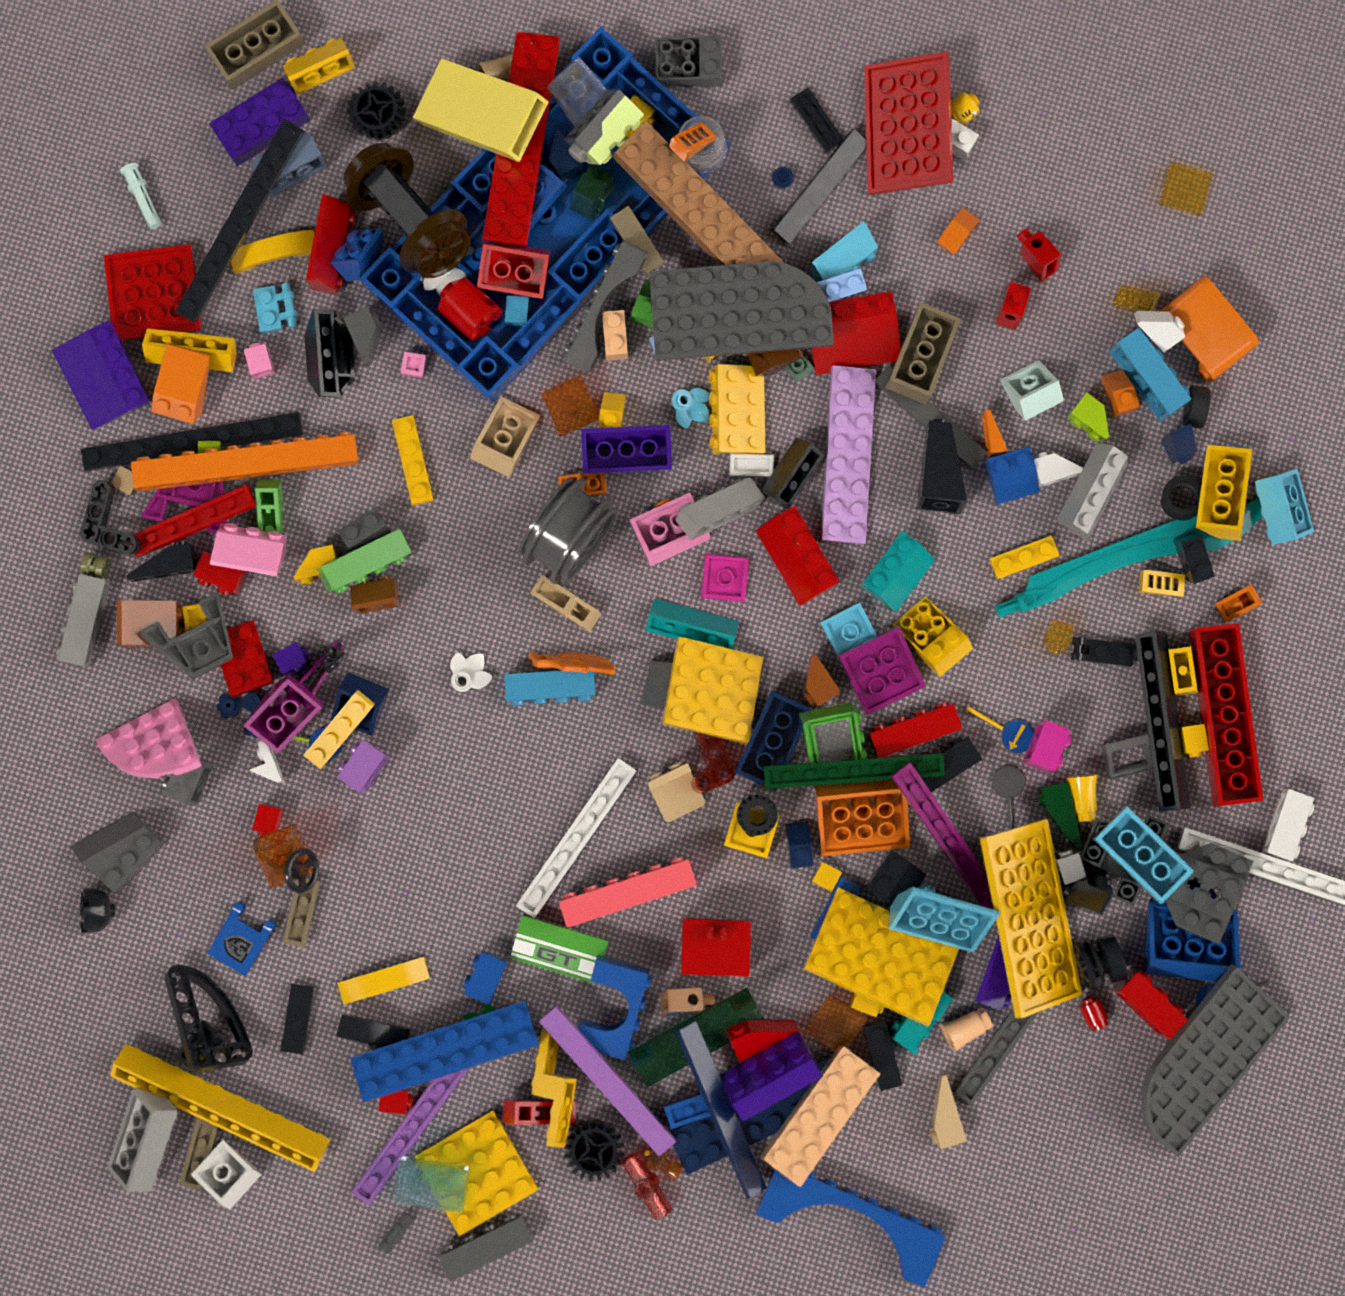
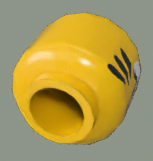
M960 92L951 100L952 119L963 125L967 124L979 113L978 104L980 101L972 92L970 94Z

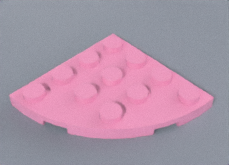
M175 698L95 739L104 756L121 771L133 776L161 778V775L173 773L181 775L202 766L181 707Z

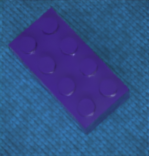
M282 77L216 118L209 125L236 167L268 148L284 118L298 127L310 122V119Z
M799 1031L720 1075L730 1102L742 1121L751 1118L823 1077Z

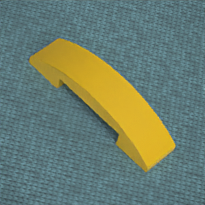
M305 230L281 234L239 247L231 261L234 274L256 269L255 266L283 258L295 255L301 257L311 254L314 231Z
M421 957L338 982L337 984L344 1005L429 979L430 976L425 958Z

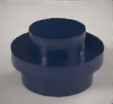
M779 167L772 174V182L777 188L786 189L793 183L794 175L787 167Z

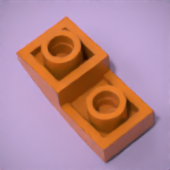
M578 473L558 477L559 486L570 477L575 482L583 478L586 481L584 492L589 496L608 494L605 473Z

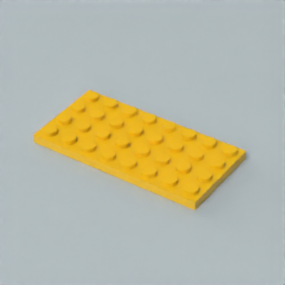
M1048 819L1037 820L980 838L994 910L999 911L996 922L1015 1018H1024L1081 996L1082 990Z

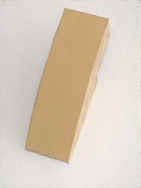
M543 575L530 592L531 595L588 632L592 630L602 615L597 609L582 601L558 584H552L550 579Z

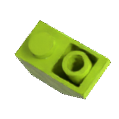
M1086 393L1068 415V418L1074 427L1082 428L1088 432L1090 439L1103 443L1109 437L1105 405L1089 393Z

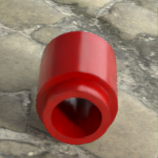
M1091 995L1081 1000L1082 1004L1079 1005V1009L1087 1026L1091 1027L1092 1031L1102 1029L1109 1024L1107 1021L1108 1015L1099 997L1094 998Z

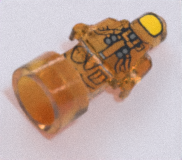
M647 1148L641 1152L642 1156L648 1159L647 1164L655 1173L659 1169L667 1175V1178L674 1182L684 1167L678 1162L674 1163L668 1160L666 1152L660 1156L655 1151L651 1153Z

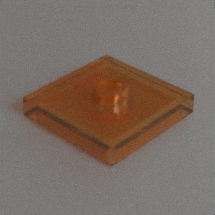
M829 993L806 1027L805 1032L834 1051L838 1046H844L848 1049L867 1021V1017Z

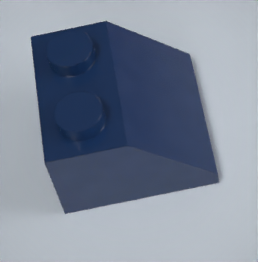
M347 673L338 688L331 720L335 718L354 693L359 690L375 705L356 726L355 730L372 736L386 704L389 688Z

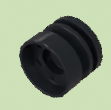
M1113 934L1097 938V949L1094 948L1090 941L1085 942V948L1082 944L1074 945L1077 970L1088 990L1096 989V982L1099 987H1103L1105 985L1104 975L1107 976L1111 983L1127 979L1124 957Z

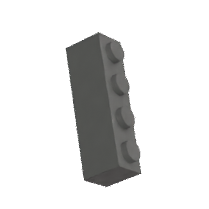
M516 1213L505 1217L504 1222L497 1226L495 1223L484 1227V1232L477 1236L475 1233H472L462 1238L463 1242L456 1246L454 1243L443 1247V1252L440 1253L438 1258L449 1282L532 1243L534 1237L523 1214L517 1216Z

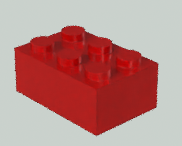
M1128 970L1127 979L1117 982L1111 990L1160 1037L1170 1040L1188 1021L1184 1016L1186 1012L1178 1004L1169 1002L1167 1000L1168 994L1160 987L1153 986L1151 984L1153 980L1145 972Z

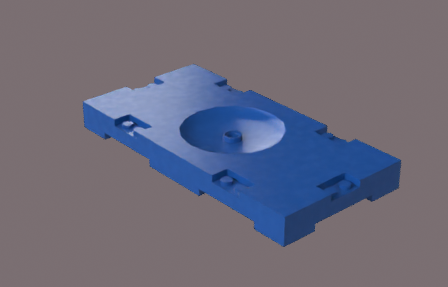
M602 27L571 57V61L554 78L541 163L546 168H548V157L554 132L559 129L565 138L603 93L610 89H619L629 100L636 95L655 110V123L652 127L669 145L675 135L702 121L717 138L686 160V162L703 180L729 154L730 143L700 115H695L635 61L633 55ZM615 146L611 153L614 154L620 147ZM483 149L451 182V187L430 208L435 214L444 210L460 211L467 219V229L471 235L486 217L496 153ZM613 157L607 163H602L601 165L582 162V173L565 182L568 187L547 210L552 215L547 219L541 217L531 228L527 247L551 250L543 299L529 297L531 300L530 319L523 326H511L505 323L507 296H513V294L479 288L500 307L503 314L498 320L490 324L491 330L484 338L479 336L477 340L472 341L438 312L437 308L441 302V297L437 290L426 291L423 286L424 277L420 273L407 272L401 266L399 256L402 245L406 240L405 235L392 248L389 247L359 279L366 290L404 325L417 334L454 371L492 404L534 360L536 354L563 325H567L594 296L593 292L598 283L602 284L605 278L603 275L604 269L608 263L612 264L615 258L612 255L616 245L618 243L621 244L623 241L609 218L629 206L647 236L650 237L655 232V228L669 215ZM465 273L466 277L477 286V284Z

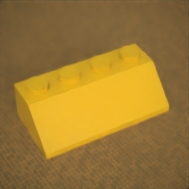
M1207 445L1196 528L1218 539L1241 541L1252 449Z

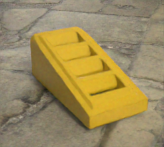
M1142 570L1140 571L1139 593L1184 597L1185 575ZM1149 577H1153L1152 588H1149ZM1157 578H1161L1160 589H1157ZM1166 578H1169V590H1165ZM1174 579H1178V591H1173Z

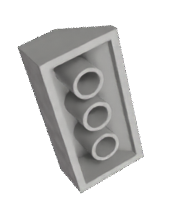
M1096 443L1056 521L1088 542L1128 466V456L1114 445Z
M133 1088L107 1168L126 1192L152 1190L178 1112L168 1099L139 1088Z

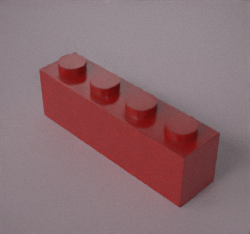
M947 702L935 705L934 711L927 713L926 709L913 713L914 718L906 720L904 716L893 720L894 725L885 728V725L881 724L871 728L873 732L869 733L868 737L875 756L885 757L963 729L954 704L948 705Z

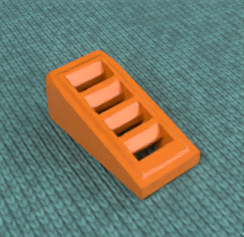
M701 121L675 135L671 139L669 147L685 162L713 142L717 136Z
M990 409L985 410L981 417L987 456L992 457L1006 454L1008 452L994 417Z

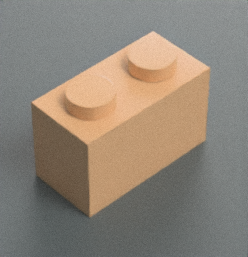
M624 310L602 312L606 361L628 359Z

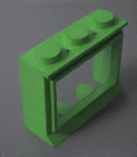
M852 702L799 713L804 730L803 737L807 747L806 755L808 762L867 758L865 748L862 749L861 743L865 742L863 731L858 728V723H861L859 709H854Z

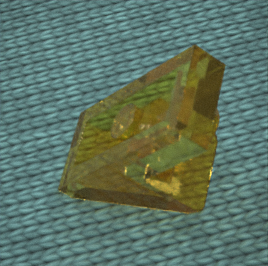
M1121 285L1112 305L1117 309L1134 313L1137 311H1153L1160 295L1159 293Z

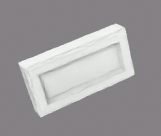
M730 453L729 476L769 478L774 471V455Z

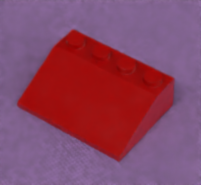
M892 291L829 302L832 315L834 346L811 348L815 375L831 373L833 365L863 368L896 361L901 347Z

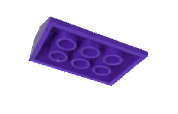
M106 321L51 350L92 430L152 402L113 322Z

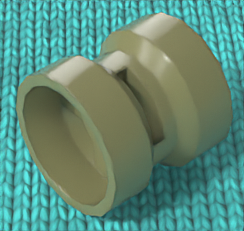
M86 552L81 561L80 572L87 575L92 573L96 577L105 578L109 568V557H96L93 553Z

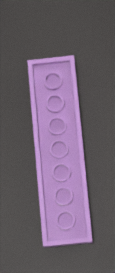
M834 365L831 367L821 541L866 544L876 369Z

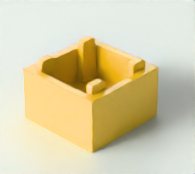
M736 802L723 846L767 859L778 820L772 830L766 834H748L738 824L737 809L740 803ZM752 807L748 816L752 823L760 824L765 820L766 812L765 810Z

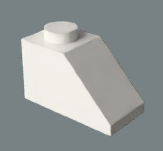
M1137 311L1134 313L1137 324L1163 352H1166L1186 337L1183 330L1185 325L1178 316L1174 318L1169 312Z
M1043 452L1034 456L1039 488L1079 476L1083 470L1082 467L1055 453L1048 455L1047 452Z

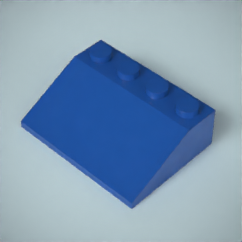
M1148 902L1144 944V972L1146 974L1218 982L1231 964L1241 970L1238 911H1233L1220 943L1216 944L1177 927L1166 903Z

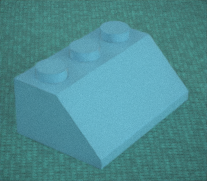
M863 221L812 262L809 274L816 282L858 269L864 262L867 265L877 257L875 254L878 246L865 222Z
M1297 468L1255 481V492L1261 502V514L1266 521L1267 536L1271 540L1272 545L1297 540L1314 532Z

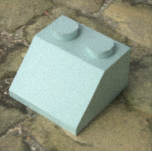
M1039 360L1000 379L1015 410L1025 421L1064 401L1059 380Z

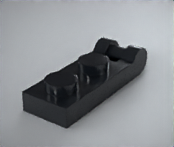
M1073 637L1072 639L1074 650L1071 653L1070 660L1125 667L1133 666L1134 644ZM1083 646L1088 647V654L1082 653Z

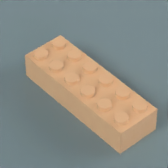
M838 1046L820 1071L823 1077L811 1084L760 1156L766 1163L799 1187L804 1183L880 1075V1073L844 1046Z

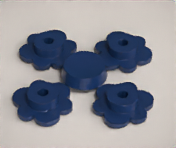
M255 690L248 692L242 702L237 697L232 698L230 695L222 694L219 697L220 703L217 704L216 708L218 711H221L220 714L225 719L231 716L236 717L239 713L238 710L242 706L246 711L252 712L261 701V697L257 693H253ZM244 727L243 732L245 735H252L254 738H258Z

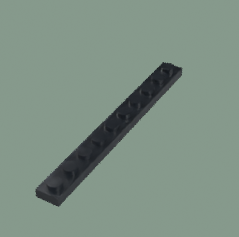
M284 118L175 312L193 323L197 322L305 133L303 129Z
M296 412L81 449L84 471L89 472L130 465L131 462L136 461V458L139 457L158 459L159 455L172 454V457L181 456V453L186 451L198 453V441H221V449H225L229 446H242L303 435L300 413Z

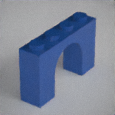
M597 955L590 981L619 990L626 997L629 1005L627 1016L621 1022L614 1025H602L580 1019L578 1024L579 1031L599 1053L623 1060L626 1059L627 1053L632 1054L635 1041L631 1040L633 1032H638L641 1020L637 1019L638 1011L644 1010L647 998L642 996L644 989L649 990L652 980V977L648 976L650 969Z

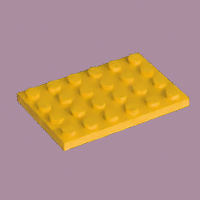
M838 887L803 969L928 1027L959 948L889 929L890 911Z

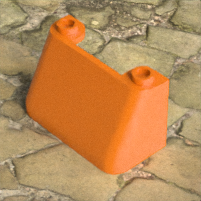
M1206 276L1198 279L1160 311L1169 312L1174 318L1178 316L1185 325L1183 330L1186 336L1182 339V342L1200 362L1198 364L1199 376L1209 383L1259 345V340L1254 332Z

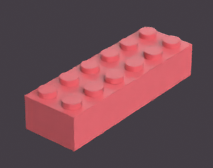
M682 856L670 860L671 865L662 867V864L649 867L650 872L641 874L639 870L627 874L628 879L620 881L618 877L606 881L605 887L598 888L596 884L584 888L585 893L577 895L575 891L563 895V900L559 901L566 927L584 923L697 886L689 859L684 861Z

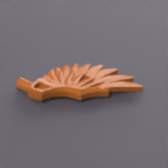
M532 651L528 655L536 668H557L563 672H581L586 674L588 671L615 675L616 665L610 664V659H602V656H594V654H585V652L577 654V652L569 653L568 651L562 653L561 651L556 655H553V653L550 655H538L535 651Z

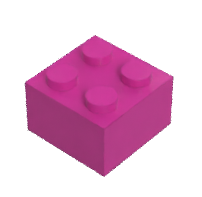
M1047 720L1038 722L1022 764L1045 773L1055 772L1056 769L1059 770L1064 759L1061 756L1063 749L1068 748L1072 738L1069 735L1070 729Z

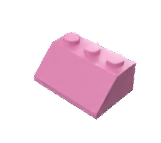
M687 493L630 519V523L650 566L710 540L708 532L690 541L676 522V518L680 513L679 509L688 502L691 504L695 502L691 493Z
M233 523L221 524L216 534L210 565L277 576L285 560L287 535H282L278 531H260L256 527L242 528Z

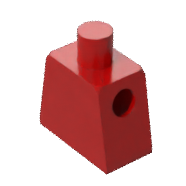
M1027 228L1023 229L1017 235V238L1022 243L1021 256L1042 283L1059 271L1062 254L1041 231L1032 235Z
M1009 282L1006 285L995 324L1013 330L1017 329L1027 305L1031 291L1030 287L1014 282ZM1006 315H1012L1015 318H1009Z

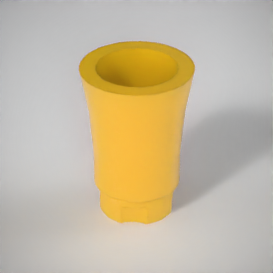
M1097 774L1066 777V781L1069 783L1076 821L1096 820Z

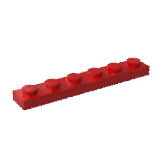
M242 486L132 534L139 537L142 543L140 551L134 554L135 557H142L257 507L250 486Z

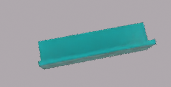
M654 599L645 631L674 639L680 636L732 649L739 621Z

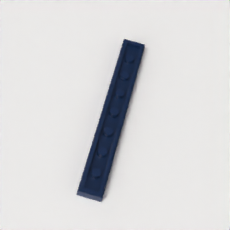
M690 1022L675 1031L744 1195L746 1199H751L766 1189V1184L697 1022Z

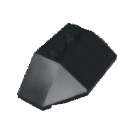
M313 309L304 336L307 379L318 397L340 398L355 379L352 337L334 310Z

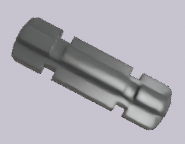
M402 1213L399 1217L400 1221L396 1222L385 1236L386 1240L383 1239L378 1245L381 1252L385 1254L391 1252L394 1248L392 1245L397 1244L406 1232L405 1228L409 1227L414 1221L410 1214Z

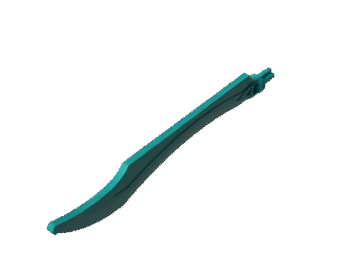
M1259 498L1245 506L1242 535L1251 529L1262 517V506ZM1197 516L1185 521L1174 520L1028 577L1025 590L1022 593L1014 594V599L994 606L995 613L998 618L1017 611L1022 614L1050 603L1074 588L1113 570L1137 562L1177 554L1173 539L1192 532L1202 535L1207 551L1217 550L1234 540L1218 539L1196 528Z

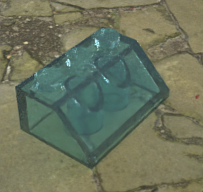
M403 1156L399 1161L395 1203L463 1213L470 1167Z

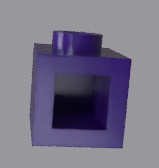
M297 642L273 654L282 674L286 676L294 673V675L306 670V665L310 664L307 659L310 657L305 645L301 646Z

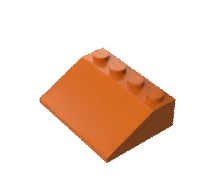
M894 780L814 785L821 857L910 848L908 801Z

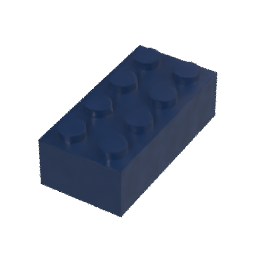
M771 691L734 774L764 787L763 766L789 763L803 731L799 713L812 711V709Z

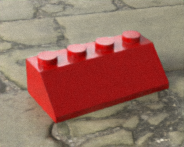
M322 194L306 281L312 291L338 295L339 289L343 288L344 278L330 262L335 257V252L347 241L346 238L350 234L351 225L354 226L356 222V212L348 203Z
M796 506L775 516L755 530L799 607L839 584L837 576Z

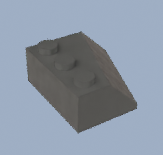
M132 812L73 845L71 849L83 865L116 893L121 892L166 841Z

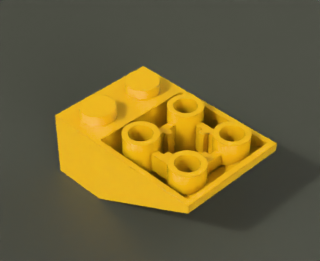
M926 596L892 624L893 627L899 626L906 642L939 677L973 649L969 638Z

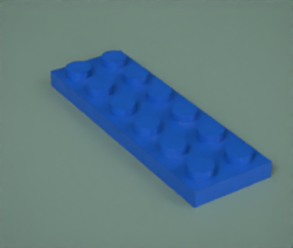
M542 163L540 164L530 230L568 187ZM485 219L470 235V245L473 247L474 253L470 256H464L457 265L476 284L478 283L483 243H487L482 240Z

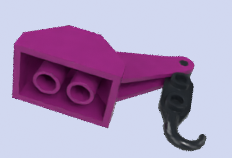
M335 639L297 680L288 674L278 681L261 699L245 720L243 726L279 754L322 708L323 702L314 694L327 673H332L341 663L345 655L342 652L345 646ZM322 663V669L309 688L306 689L302 683Z

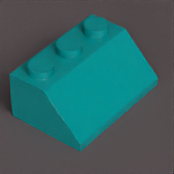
M902 531L860 587L896 613L935 559L920 543Z

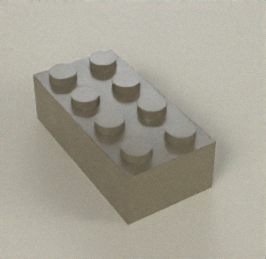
M275 0L205 44L204 47L233 90L303 46L305 42L279 0Z
M920 302L885 388L926 405L933 393L961 319Z

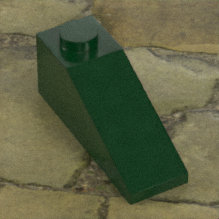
M1064 782L1039 787V792L1036 793L1039 806L1042 805L1045 813L1074 849L1082 848L1069 783Z

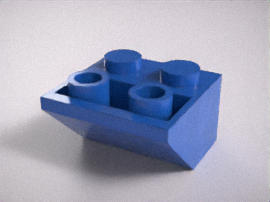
M380 228L352 231L347 236V241L335 252V257L330 263L346 281L360 280L359 278L368 270L382 251L383 231Z

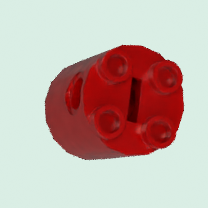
M468 278L449 282L440 293L441 302L437 308L438 312L472 341L477 340L479 336L484 338L491 330L490 324L498 320L503 314L500 307Z

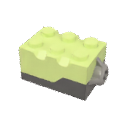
M619 89L606 90L564 138L571 146L569 148L570 155L578 162L597 165L607 163L613 156L611 150L615 146L620 147L627 140L626 133L630 129L634 131L641 124L642 121L640 119L644 114Z

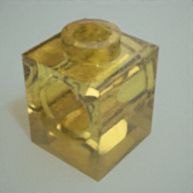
M1057 620L1049 621L1042 647L1047 648L1048 653L1055 655L1066 652L1074 625Z

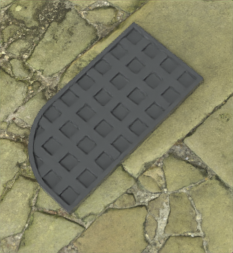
M769 261L649 272L656 361L834 346L832 315L829 302L819 285L809 275L794 266Z
M1231 964L1190 1015L1188 1021L1178 1030L1154 1060L1143 1084L1141 1106L1145 1124L1151 1135L1178 1158L1290 1019V1016L1233 964Z

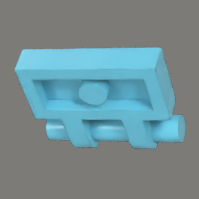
M290 283L281 284L282 293L277 294L275 286L253 289L261 334L283 330L282 321H288L289 328L297 327L296 318H298L297 310H294L293 299L295 297L294 292L291 291ZM279 302H284L286 311L280 313Z

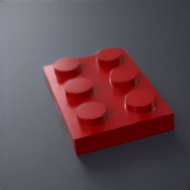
M251 620L227 629L233 659L221 665L230 696L233 698L273 684L274 680L255 621Z

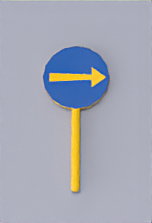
M966 707L967 711L1002 730L1001 742L1008 751L1022 753L1028 750L1033 737V731L1026 722L1015 720L1002 726L973 708Z

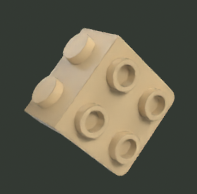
M679 762L669 767L670 772L663 775L660 771L649 777L651 781L647 785L666 822L682 817L705 804V800L688 763L683 765L682 762Z

